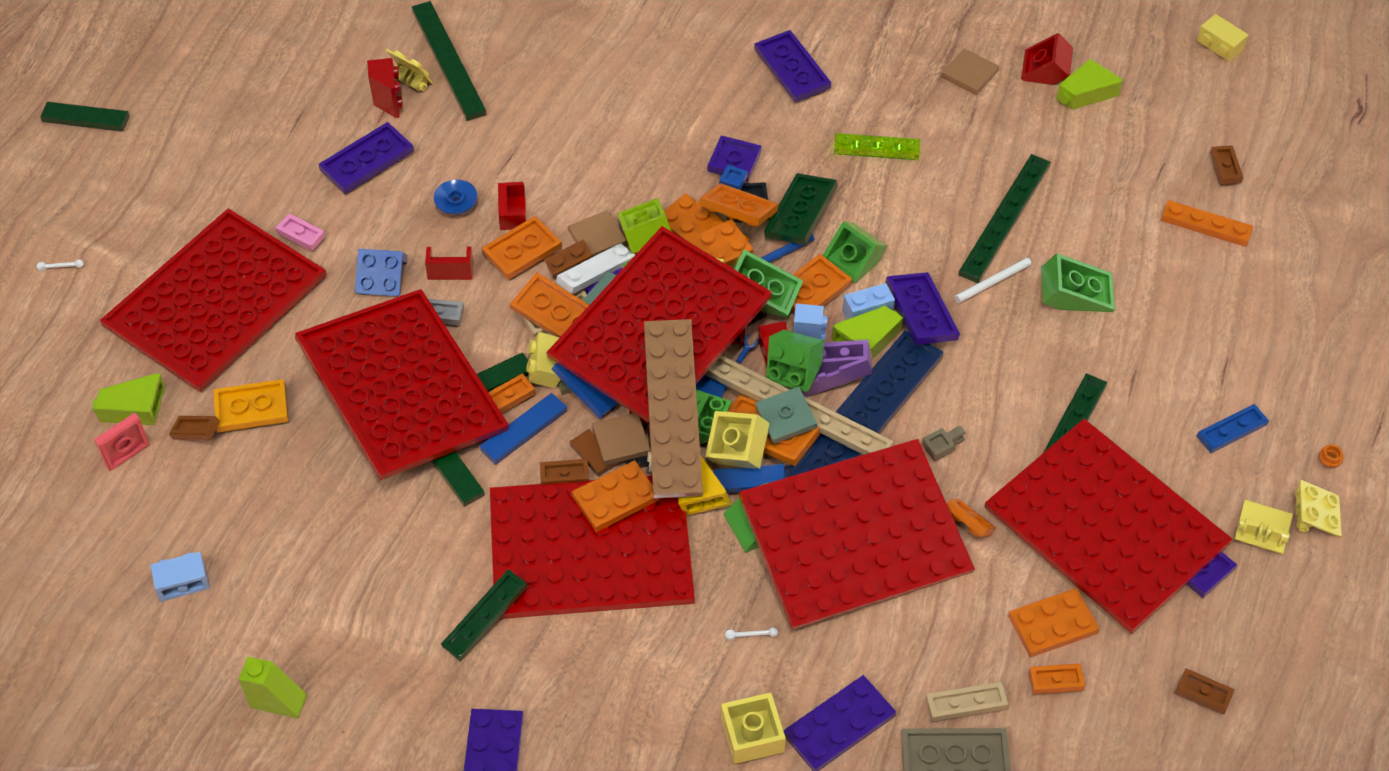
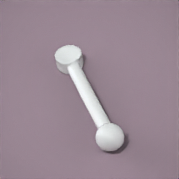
M79 259L75 262L55 264L39 262L37 269L42 272L48 268L74 266L82 268L84 262Z
M771 627L769 630L746 632L727 630L725 636L729 641L734 640L735 637L761 635L776 637L778 630L775 627Z

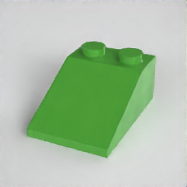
M743 249L732 268L772 292V298L760 310L761 312L787 317L803 280Z
M1058 253L1041 266L1043 304L1060 310L1113 312L1115 310L1112 273Z

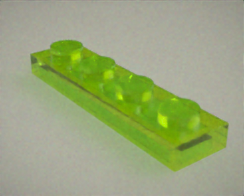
M835 133L834 155L919 161L920 139Z

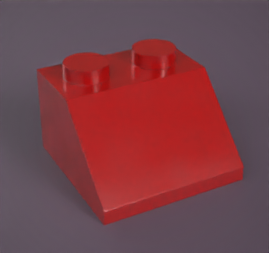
M1056 33L1025 49L1021 79L1027 82L1048 85L1064 81L1070 76L1073 47L1059 33Z

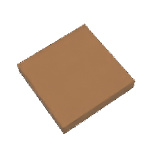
M964 48L944 69L941 77L977 95L998 72L999 66Z
M607 210L568 226V231L574 241L577 243L584 239L593 257L620 243L623 246L627 245V239Z
M635 413L592 423L604 466L647 456L648 452H650L640 417Z

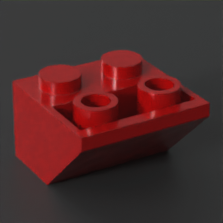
M393 58L367 60L373 105L395 118H400L399 109H403L402 96H398V94L402 93L401 82L396 81V79H399L398 66H394Z

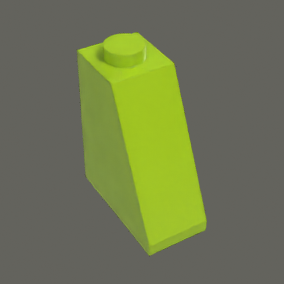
M1089 59L1059 84L1056 99L1074 110L1120 95L1123 79L1092 59Z
M887 306L874 309L836 323L833 326L832 341L868 340L873 359L901 332L903 317Z
M155 373L99 389L98 396L92 403V410L96 413L99 422L120 423L133 413H136L142 425H155L165 390L161 374Z
M247 657L238 680L249 708L299 718L307 694L273 662Z

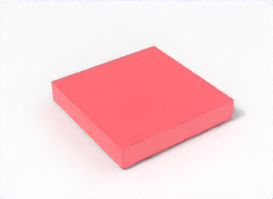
M133 413L94 439L103 463L109 471L150 445L141 420L136 413Z

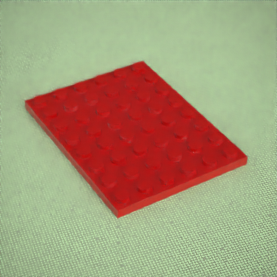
M228 208L101 318L100 322L107 330L201 392L327 274L324 268Z
M661 226L546 352L547 357L649 423L644 321L691 319L695 383L697 384L772 298V292Z
M422 289L295 333L298 345L380 481L509 429L508 422Z
M1086 419L1079 422L985 502V508L1131 634L1224 551L1233 540Z
M919 439L743 490L738 495L791 630L972 573L975 570Z
M652 475L646 476L653 485ZM594 480L545 485L530 484L490 487L493 585L508 569L528 585L499 619L695 604L686 511H683L679 506L678 497L659 498V501L595 532L572 498V491Z

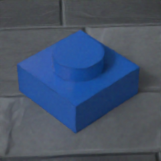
M727 165L719 179V184L722 183L741 190L748 177V171Z

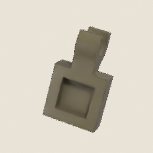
M957 426L947 433L941 428L922 438V444L934 460H937L954 451L957 444L965 441L962 435L966 434L961 426Z

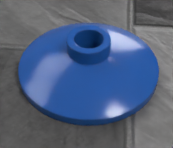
M464 180L446 181L438 186L434 192L436 207L447 214L465 213L477 202L475 187Z

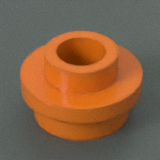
M1330 444L1320 450L1319 459L1325 466L1334 468L1342 464L1344 455L1340 447Z

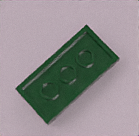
M796 173L778 205L777 212L773 214L764 230L765 238L806 245L838 187L837 180Z

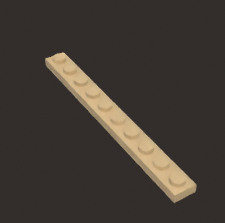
M722 355L705 374L756 401H761L790 390ZM804 397L817 422V426L820 427V433L863 455L894 445V441Z

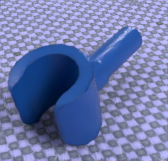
M750 334L744 338L745 346L736 360L738 364H741L750 349L756 348L759 344V340L756 339L753 345H748V340L751 337Z

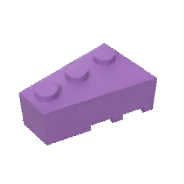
M868 340L824 343L822 364L809 391H801L803 396L809 397L872 374V353Z

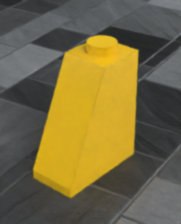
M701 455L703 496L678 497L679 506L683 511H686V516L732 505V500Z

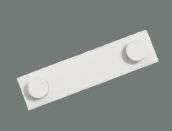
M620 243L557 275L556 283L566 291L574 294L599 281L607 271L613 273L618 270L624 263L630 261L635 254H632L629 249Z

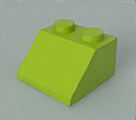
M659 198L617 213L632 254L638 252L661 226L671 231Z

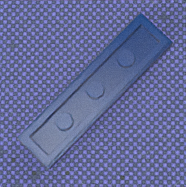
M550 393L511 422L508 431L495 435L481 444L480 451L495 465L566 413L567 406L553 393Z

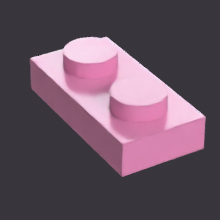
M290 213L276 227L277 234L310 251H313L325 238L323 230Z

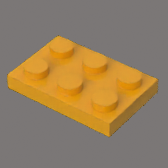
M284 379L213 389L215 416L220 420L216 429L217 433L289 422Z

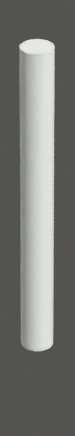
M1025 258L955 295L956 302L961 303L1031 266L1030 259Z

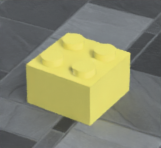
M715 411L705 457L717 465L760 469L770 423L757 414Z
M771 692L721 704L720 718L734 764L785 752L786 738Z

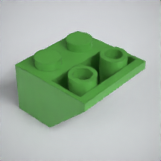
M782 330L769 336L766 378L790 388L799 387L801 391H809L823 361L824 340L787 330Z
M696 390L699 443L703 444L709 441L715 411L728 412L732 401Z

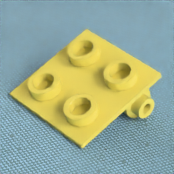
M386 49V52L397 63L396 66H398L399 79L397 80L417 91H425L427 82L432 85L434 84L428 77L430 74L421 68L422 65L414 59H411V61L405 59L406 56L397 50L392 52Z
M1300 479L1299 487L1295 491L1296 515L1298 516L1296 526L1299 528V531L1308 532L1309 528L1313 526L1337 537H1342L1339 495Z
M1244 500L1234 540L1283 554L1290 536L1288 532L1293 514Z

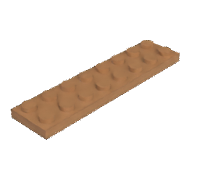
M691 319L644 321L653 497L703 496Z

